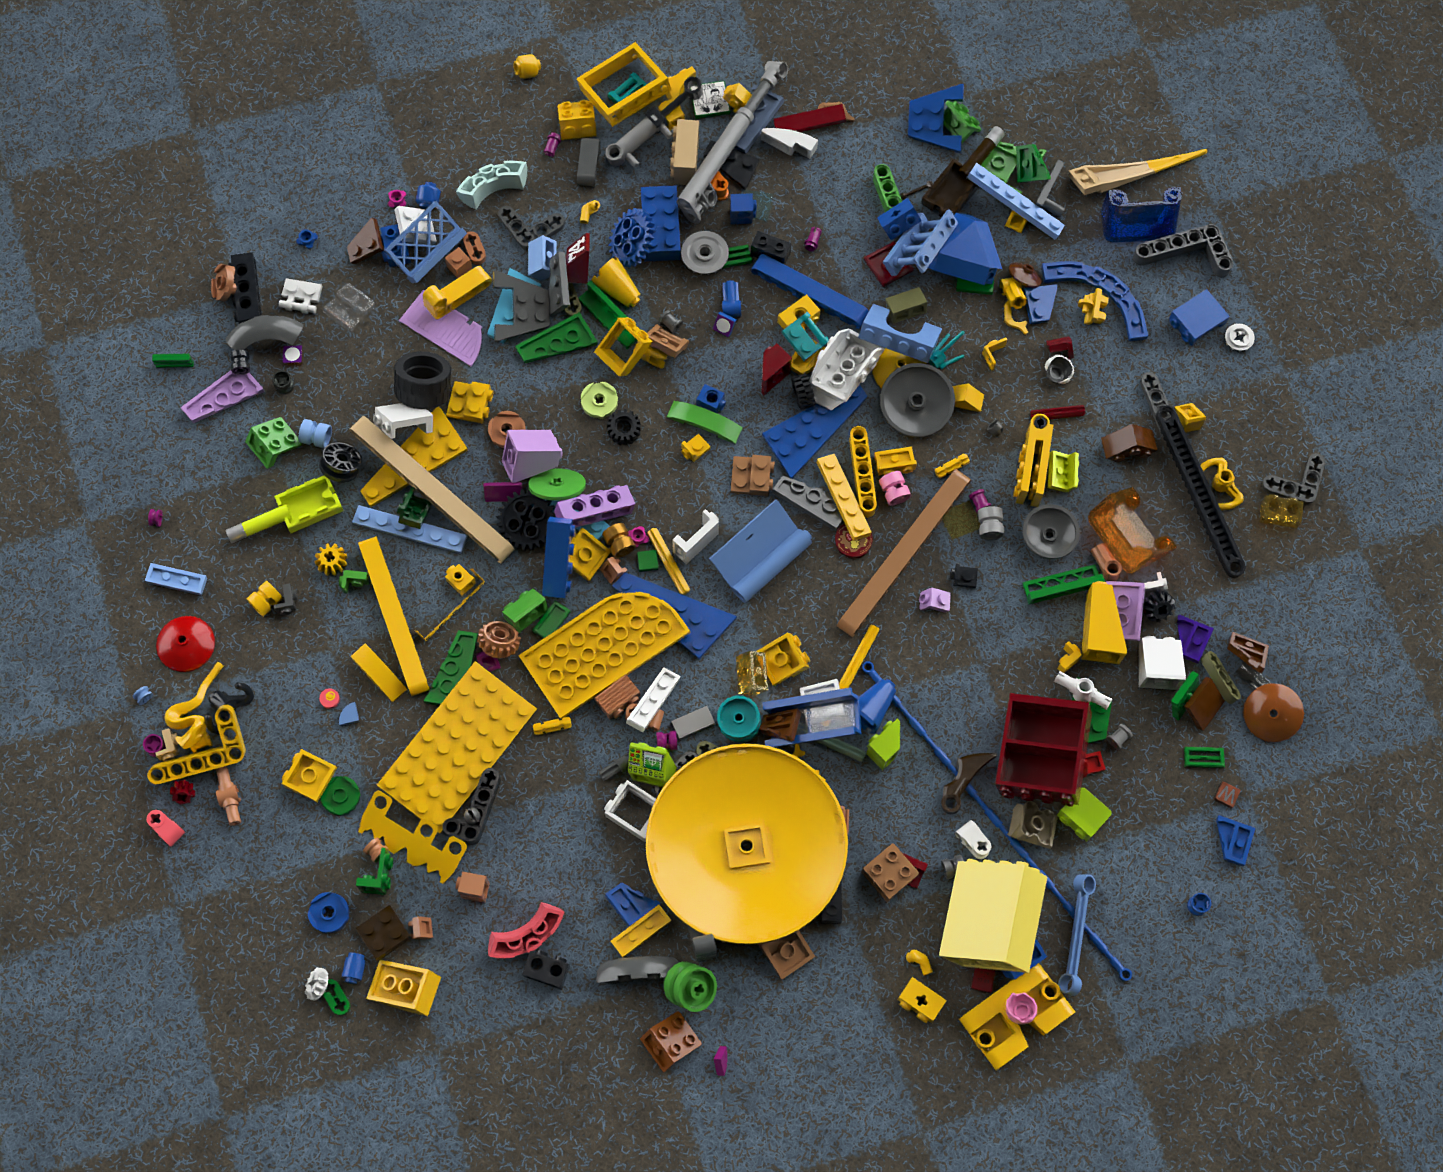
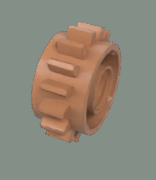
M493 621L483 625V628L479 630L477 642L480 643L479 647L487 655L494 658H505L511 654L514 655L515 650L518 651L521 637H518L519 632L510 624L502 621Z

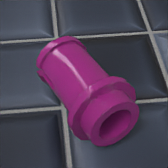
M551 133L548 135V142L543 152L545 155L554 157L556 148L561 143L559 134Z
M815 227L811 228L808 239L804 242L805 249L815 251L818 248V241L822 234L821 229L816 228L814 232Z

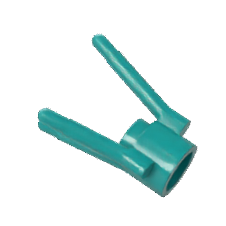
M961 331L944 348L939 350L950 337L949 333L946 334L934 349L928 363L942 370L945 366L964 358V355H960L945 362L946 356L944 352L965 332Z

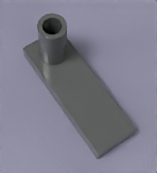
M1057 160L1049 173L1051 180L1045 181L1034 203L1058 217H1061L1065 207L1048 199L1047 196L1064 165V162Z

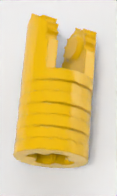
M639 341L637 342V344H636V346H635V348H634V350H633V353H634V351L636 350V348L639 346V344H640ZM649 346L641 359L662 369L665 366L663 360L667 359V355L659 349Z

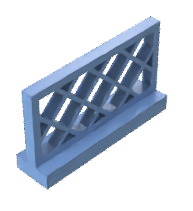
M434 201L384 251L407 275V279L411 283H418L467 232L455 223L437 201ZM434 207L440 212L439 219H431V210ZM420 221H427V232L418 231V223ZM431 221L439 222V232H431ZM443 222H449L453 227L449 233H443ZM408 233H414V244H405ZM418 234H427V245L418 244ZM430 234L439 235V243L437 245H430ZM395 245L402 246V256H395L391 249ZM405 246H414V257H405ZM418 247H427V255L424 258L418 257ZM405 259H414V268L411 271L405 267Z

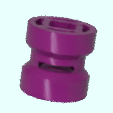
M670 731L665 734L663 732H656L657 746L670 749L671 751L678 750L676 731Z
M148 735L143 741V748L152 757H156V752L166 749L165 742L159 735Z

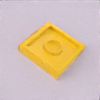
M582 527L571 540V544H574L573 556L570 555V562L573 563L574 571L587 581H590L611 551Z

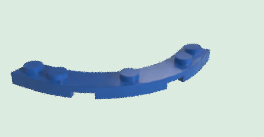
M1082 262L1042 263L1044 283L1077 281L1102 289L1120 309L1125 321L1128 340L1137 341L1148 338L1145 318L1138 300H1135L1129 291L1130 289L1115 275L1097 266L1094 268L1083 265Z

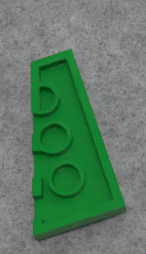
M579 312L516 345L515 349L525 364L598 345V341Z
M458 630L424 703L440 706L472 666L478 633Z

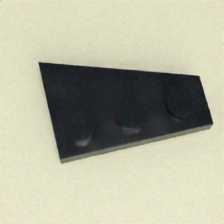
M710 140L703 154L704 158H706L716 143L715 141ZM733 149L719 170H722L731 180L737 182L741 188L746 190L760 159Z

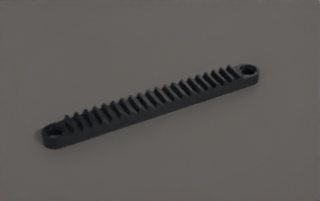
M1164 405L1156 413L1160 432L1163 434L1166 446L1169 447L1173 461L1176 462L1175 466L1178 467V472L1182 476L1181 479L1185 482L1184 486L1188 489L1191 501L1194 502V508L1197 509V514L1200 516V521L1203 522L1206 534L1209 535V541L1212 542V547L1215 549L1219 562L1229 577L1238 578L1245 571V562L1175 409L1169 405ZM1161 412H1169L1171 418L1169 420L1163 419ZM1232 563L1238 564L1240 571L1233 572L1230 565Z

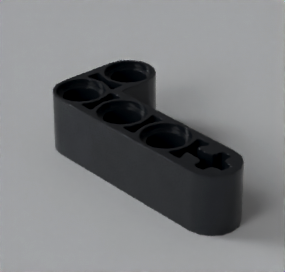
M487 768L483 771L470 808H476L479 812H482L483 817L478 823L473 825L455 818L445 820L442 828L448 838L455 836L469 845H475L480 841L501 782L500 775L496 769ZM494 775L495 780H491L490 788H488L489 781L487 777L491 778V776ZM484 793L490 795L487 801L479 800L480 796ZM470 811L468 813L470 814L471 820H473V812ZM450 825L458 826L454 833L448 832ZM469 831L477 832L476 836L472 839L466 837Z

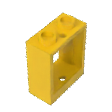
M629 317L618 318L594 353L619 377L627 376L649 348L652 341L648 338L649 335L645 331L640 330L636 326L633 319ZM624 329L640 342L626 363L610 349Z

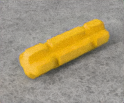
M962 454L958 456V459L955 458L943 464V467L936 468L934 470L936 476L942 478L946 476V473L950 474L955 469L961 468V465L969 464V457L967 454Z
M564 717L562 720L545 721L544 724H541V722L533 724L535 735L572 727L570 717Z

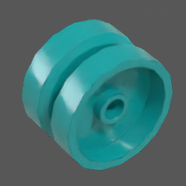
M732 696L727 698L717 711V721L720 730L728 740L734 743H746L758 735L762 719L758 706L752 699L745 696Z

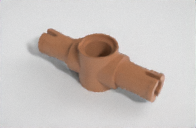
M226 766L217 768L216 773L219 786L216 796L221 808L223 807V810H226L229 825H239L241 823L238 811V802H241V798L237 795L239 790L231 782L228 768Z

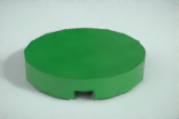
M332 777L321 796V804L326 811L333 815L341 816L348 814L358 805L360 790L355 781L349 777Z

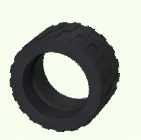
M417 351L405 354L397 360L394 367V395L398 401L411 408L432 409L444 404L449 399L451 365H449V362L444 357L435 353Z

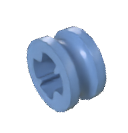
M147 686L141 687L133 694V698L137 700L139 705L145 704L153 697V693L149 691Z

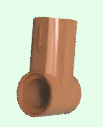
M1101 543L1094 547L1091 553L1103 572L1104 579L1106 581H1117L1122 571V566L1114 558L1108 545ZM1108 569H1113L1116 573L1112 574Z

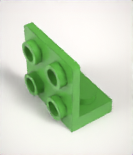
M281 417L251 427L245 441L267 469L274 465L279 454L302 445L296 434Z

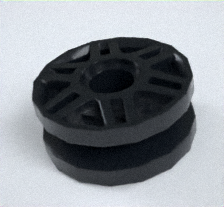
M339 442L331 443L322 452L319 469L330 480L341 483L351 482L358 475L362 457L353 446Z

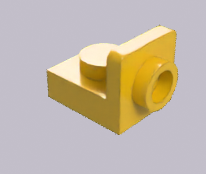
M697 434L687 443L685 441L681 443V453L687 460L690 458L695 462L709 451L711 447L700 434Z
M1069 641L1063 648L1068 654L1059 660L1060 664L1057 668L1063 673L1076 664L1082 656L1078 646L1071 644Z

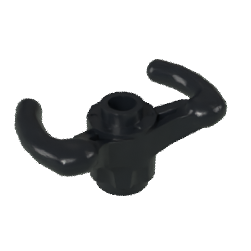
M237 682L235 688L244 691L245 695H228L224 691L217 690L210 695L209 703L215 711L222 705H230L236 711V708L240 705L252 702L254 699L253 690L247 684ZM226 710L220 711L221 718L228 719L230 716L229 712ZM206 715L204 719L207 729L219 735L217 724L215 726L212 722V716Z

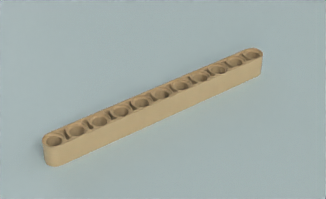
M362 416L349 429L359 441L408 484L416 488V491L493 558L496 557L499 563H502L515 550L504 537L368 418Z

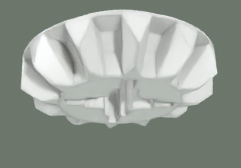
M1234 324L1227 329L1224 339H1226V345H1229L1232 350L1235 349L1241 352L1242 350L1247 351L1253 345L1255 337L1253 331L1248 326ZM1237 335L1244 336L1242 342L1234 340Z
M316 968L311 972L310 977L307 978L305 994L310 1000L315 1001L319 999L327 988L328 973L324 968Z

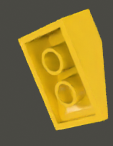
M379 960L366 999L411 1013L428 1016L441 976L428 969Z

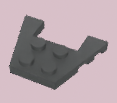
M499 271L493 272V289L512 290L513 325L495 324L494 342H500L508 338L511 339L518 335L532 333L550 326L549 290Z

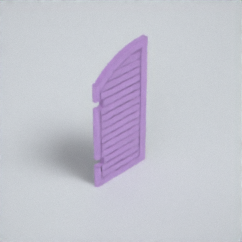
M423 290L400 318L399 322L472 367L481 348L482 326L474 321L469 325L466 323L469 318L455 309L442 318L435 319L424 306L423 293L425 290Z

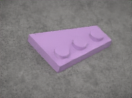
M1106 581L1107 584L1113 587L1124 639L1140 641L1145 584Z

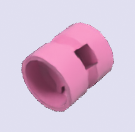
M900 471L888 473L879 480L882 491L886 492L885 498L889 506L903 503L911 497L908 486L904 485L905 480Z

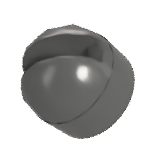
M996 419L988 425L987 431L993 436H999L1003 431V426Z
M468 808L464 812V819L468 824H476L480 820V813L476 808ZM470 811L473 812V815L475 817V819L471 820L470 814L468 813Z

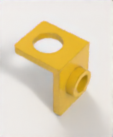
M1007 338L998 341L993 340L984 346L982 354L991 371L996 366L991 352L1005 347Z

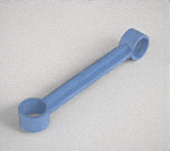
M1088 874L1077 875L1073 882L1074 890L1077 893L1068 963L1066 973L1060 977L1058 982L1060 991L1071 996L1077 995L1082 988V981L1077 976L1088 897L1096 889L1094 877ZM1072 979V986L1068 990V983Z

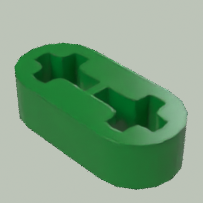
M328 979V984L336 985L334 988L336 995L333 997L330 992L326 993L325 990L323 996L336 1015H346L351 1007L350 1002L340 984L336 980ZM336 999H339L342 1003L346 1002L344 1011L336 1010L338 1006Z

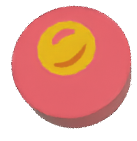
M325 689L320 694V703L327 709L335 708L340 702V696L334 689Z

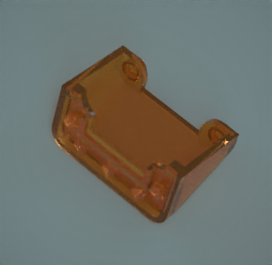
M1134 487L1109 494L1088 515L1090 525L1114 558L1121 564L1122 569L1129 574L1145 568L1177 548L1173 540L1168 536H1161L1155 540L1134 510L1140 505V496Z

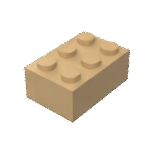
M678 119L677 126L673 127L674 139L670 163L671 178H674V184L687 185L697 171L699 120Z

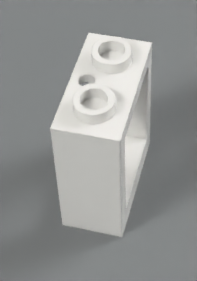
M627 780L625 784L621 783L615 792L617 795L614 800L610 799L604 808L606 810L605 817L646 842L648 820L641 831L614 815V812L629 791L651 806L656 801V798Z

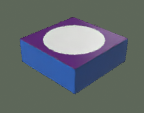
M719 312L713 330L729 337L737 319Z

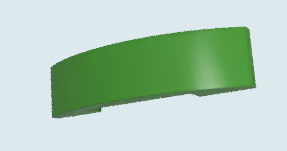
M679 401L673 402L667 415L669 419L682 424L688 423L734 444H736L743 428L713 411Z

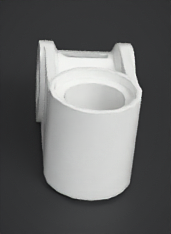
M970 820L955 832L956 837L962 840L961 843L967 847L974 857L984 859L989 855L991 843L975 822ZM978 846H985V850L979 851Z

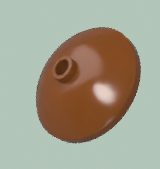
M1271 683L1256 688L1248 696L1243 714L1248 729L1256 737L1268 742H1281L1291 738L1300 729L1304 719V708L1301 699L1292 689L1281 684ZM1274 709L1278 712L1276 717L1270 716L1271 710Z

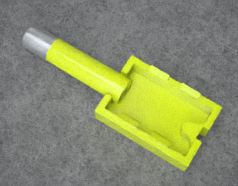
M321 476L274 496L279 506L278 508L226 529V533L230 542L234 543L284 521L290 533H293L341 513L344 510L336 493H334L335 490L330 479L326 476Z

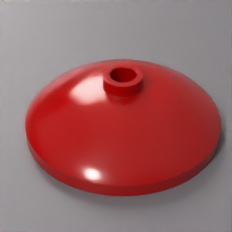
M182 616L168 622L160 631L156 642L157 654L162 663L178 672H190L202 667L210 659L215 648V637L212 629L205 621L194 616ZM186 638L185 642L180 643V639Z

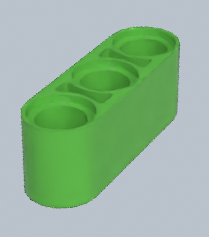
M885 164L877 165L874 169L873 182L884 212H887L893 208L890 205L896 206L902 201L890 168Z

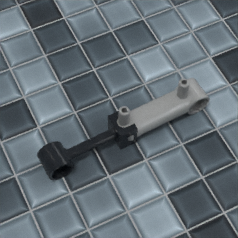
M694 76L687 78L684 82V92L667 107L659 112L654 106L645 114L646 117L620 140L608 145L605 153L609 164L620 166L626 158L636 168L639 162L632 156L631 153L656 132H662L670 139L673 133L667 128L668 124L665 117L687 98L697 100L702 96L703 89L700 79ZM692 86L698 87L696 90H689ZM613 153H619L618 157H611Z

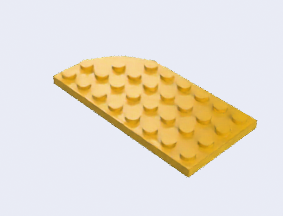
M643 592L618 593L596 603L518 656L562 720V718L602 693L625 674L629 675L691 632L675 609L664 600Z

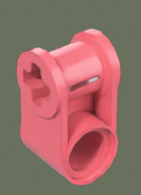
M153 810L147 815L148 825L170 847L185 834V831L173 820L171 821L160 810ZM156 817L161 820L159 824L154 821Z

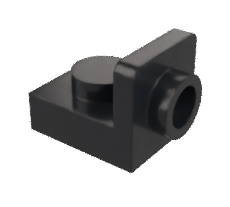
M956 563L955 568H951L950 572L953 586L976 588L978 568L961 567L960 563Z

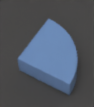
M355 702L350 703L342 710L339 717L340 726L360 722Z

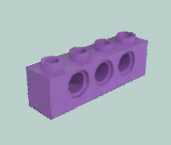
M627 485L621 487L614 486L609 490H598L592 494H581L576 498L560 500L556 504L554 513L558 518L573 519L572 525L580 527L631 514L635 502Z

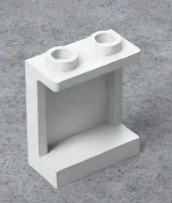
M403 403L375 407L374 424L391 439L395 438V429L416 425L425 433L433 432V414L427 409L411 408Z
M705 509L702 515V524L704 526L687 542L677 535L672 540L673 553L685 564L689 563L719 534L718 517L713 512L709 513Z

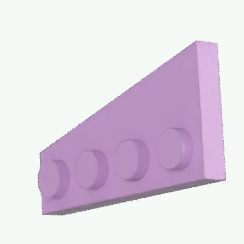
M230 370L184 404L181 409L193 423H196L265 391L250 373L237 375Z

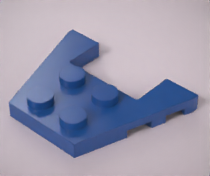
M964 84L911 100L909 102L908 137L961 153V135L943 136L945 102L947 101L963 102Z

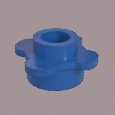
M304 229L299 233V238L296 242L298 245H304L307 249H311L318 236L316 233Z

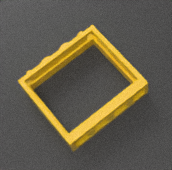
M636 42L576 78L580 90L612 127L672 90L668 77ZM639 58L657 79L608 108L591 87Z

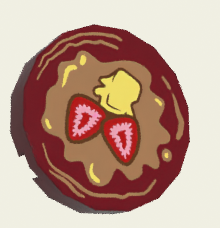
M845 524L839 527L835 536V546L839 553L851 559L861 558L866 555L871 549L873 542L872 533L868 537L853 541Z

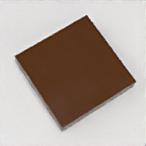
M1205 677L1184 707L1197 728L1204 731L1225 700L1213 680Z

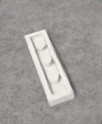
M663 667L628 717L626 724L644 732L680 680V676Z

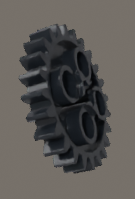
M521 489L520 495L513 492L514 498L507 496L508 503L502 501V504L505 506L504 509L498 508L502 515L496 516L497 519L501 520V522L496 524L498 527H502L499 533L505 534L503 537L506 540L510 539L509 543L511 545L515 543L516 549H519L521 545L524 551H526L528 546L532 551L534 550V545L541 548L540 542L546 543L547 521L549 517H556L555 513L552 512L555 510V506H549L552 503L551 500L545 501V499L533 495L529 489L527 494L523 489ZM520 504H526L525 511L518 512ZM543 510V516L537 519L535 517L536 512ZM528 517H529V518L531 519L530 522H528V521L525 522V521H524V518H528ZM518 521V529L512 530V523ZM535 527L537 533L534 536H529V530Z

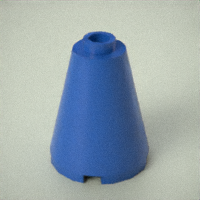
M889 679L879 680L859 696L861 728L864 730L866 728L871 729L869 732L871 734H875L878 731L896 693L895 684ZM849 704L844 711L850 712L848 717L851 719V707Z

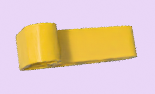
M477 266L441 290L435 285L428 287L423 293L424 306L435 319H440L490 286L492 279L481 266Z

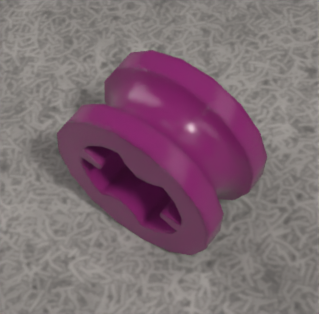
M151 509L149 511L148 523L150 526H154V524L157 527L161 526L162 510L155 511Z

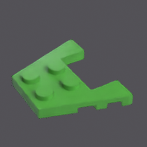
M999 142L981 166L1004 183H1007L1017 167L1016 146L1010 143ZM1044 149L1039 150L1042 159L1046 154Z

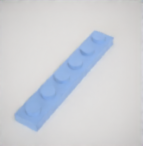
M978 163L975 164L967 176L969 180L1054 240H1056L1065 225L1045 212Z
M358 505L352 521L354 525L462 554L467 539L466 534L423 523L421 529L398 523L399 516Z

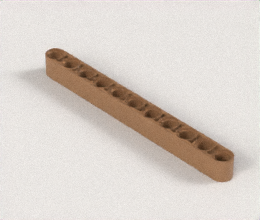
M957 469L951 473L839 620L838 628L854 637L855 631L861 628L866 621L867 615L873 612L877 602L881 601L886 595L889 586H892L898 579L900 572L905 570L910 563V559L920 550L922 543L927 541L932 534V530L936 529L942 521L944 514L949 512L954 501H957L964 492L965 486L968 487L971 482L969 477Z

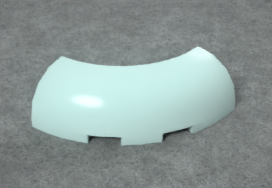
M504 161V164L484 166L472 177L468 176L461 183L456 193L464 204L477 209L483 199L495 191L507 188L523 190L527 179V163L523 161Z

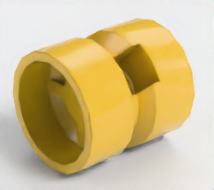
M265 581L258 587V592H253L246 598L248 603L262 617L271 610V605H276L283 599L281 594L268 581Z

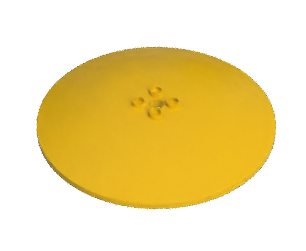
M735 744L719 747L695 757L682 766L668 780L659 793L652 807L646 830V857L654 885L666 905L679 919L697 932L704 935L712 933L714 939L734 944H759L778 940L810 923L822 912L835 894L844 873L848 853V836L844 815L835 794L827 782L816 770L798 757L783 750L759 744ZM744 841L752 843L753 847L750 851L742 850L741 844Z

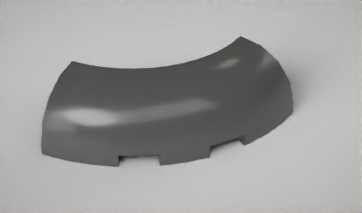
M261 315L237 325L226 336L225 340L233 350H244L252 343L265 339L281 340L293 345L304 324L285 316Z
M638 956L604 961L597 970L596 983L617 984L646 979V981H664L668 971L679 962L674 957Z

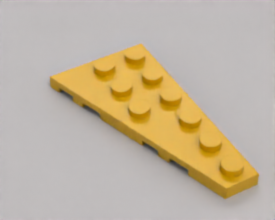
M440 406L431 412L433 414V432L425 433L418 427L400 446L429 473L468 451ZM385 463L360 491L369 506L373 507L410 484Z

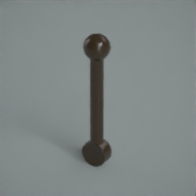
M928 181L926 185L907 193L903 192L900 194V197L903 200L911 194L930 188L933 182Z

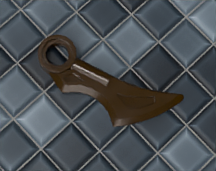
M976 753L957 759L959 764L958 774L952 782L943 787L941 807L945 813L956 814L960 810L961 795L980 769L997 757L996 753ZM954 799L957 805L955 808L950 809L945 805L946 801Z

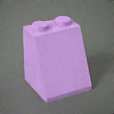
M507 430L502 463L511 483H516L558 467L559 459L562 458V449L559 447L557 439L551 430Z

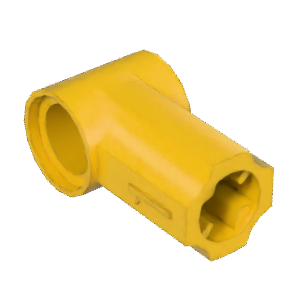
M1013 277L1000 279L999 285L1003 290L1002 295H1006L1010 306L1015 309L1022 308L1026 304L1022 285Z

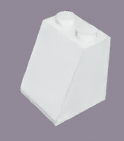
M1145 636L1139 642V688L1178 690L1186 680L1181 640H1175L1173 637L1156 639L1154 636Z

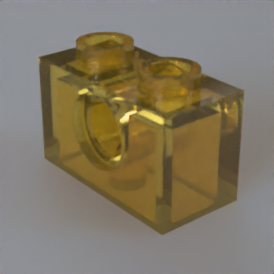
M748 651L736 656L738 693L754 696L768 691L765 653Z

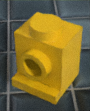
M740 83L727 86L722 98L734 108L733 112L736 113L740 107L745 106L752 94Z
M460 564L456 567L452 565L446 571V581L461 596L476 584L475 578ZM459 574L462 575L460 579H456Z

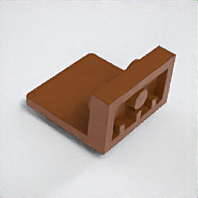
M679 1011L650 1028L640 1038L663 1073L670 1069L678 1060L702 1045Z

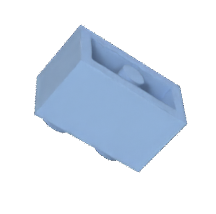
M542 235L528 243V276L540 281L550 277V259L556 254L557 241Z

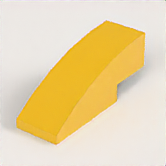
M366 643L351 655L352 660L392 702L407 690Z

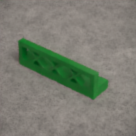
M591 280L587 283V291L578 297L580 303L608 331L618 318L627 317ZM626 329L617 338L626 350L638 341Z
M1094 564L1026 581L1022 585L1030 605L1089 590L1092 583L1097 581L1104 582L1105 580L1103 574L1098 573ZM1085 571H1093L1094 576L1082 578ZM1069 575L1078 579L1068 583L1063 582L1066 576ZM1050 580L1060 583L1056 586L1046 587L1047 582ZM1035 584L1042 589L1030 592L1028 586Z

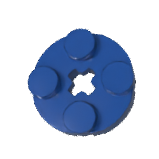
M324 892L312 900L308 910V918L316 930L322 933H335L341 930L349 920L350 910L348 903L342 896L336 893ZM326 908L334 909L332 917H324L323 914L326 913Z

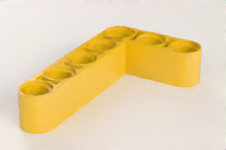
M222 705L215 713V720L223 746L154 764L148 771V780L153 784H161L240 762L245 756L246 748L234 708L230 705ZM220 711H228L230 718H221ZM231 729L235 732L236 736L228 738L225 731ZM231 749H239L241 751V756H233L231 754ZM217 753L221 756L222 760L215 762L212 760L211 755ZM199 759L202 762V766H193L192 760ZM179 764L182 767V772H175L172 766ZM153 770H160L163 773V777H155Z

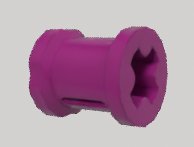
M984 489L976 490L968 496L973 501L977 514L981 508L992 507L984 495Z

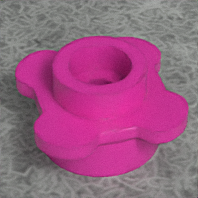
M393 190L388 193L390 198L388 202L389 207L406 206L405 191Z
M639 526L632 531H628V536L632 538L636 548L642 543H648L649 537L646 536L644 527Z

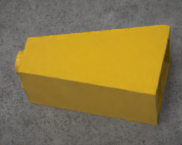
M1097 581L1092 583L1086 594L1081 660L1120 664L1127 654V648L1113 587L1106 582Z

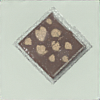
M347 283L336 292V297L323 307V312L349 332H352L374 309L376 303L350 283Z

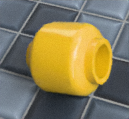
M533 54L518 56L513 64L515 74L521 79L536 77L538 71L541 70L540 60H537Z

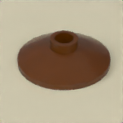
M1015 262L1011 263L1008 267L1010 275L1020 284L1031 288L1040 286L1042 282L1041 277L1034 270L1033 266Z

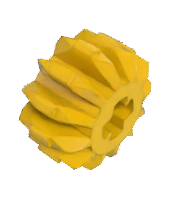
M335 543L332 547L326 544V549L320 547L321 553H315L317 558L315 565L319 566V572L324 571L326 576L330 572H332L333 576H336V570L343 572L341 566H347L345 560L348 558L347 554L344 553V549L342 547L338 548Z

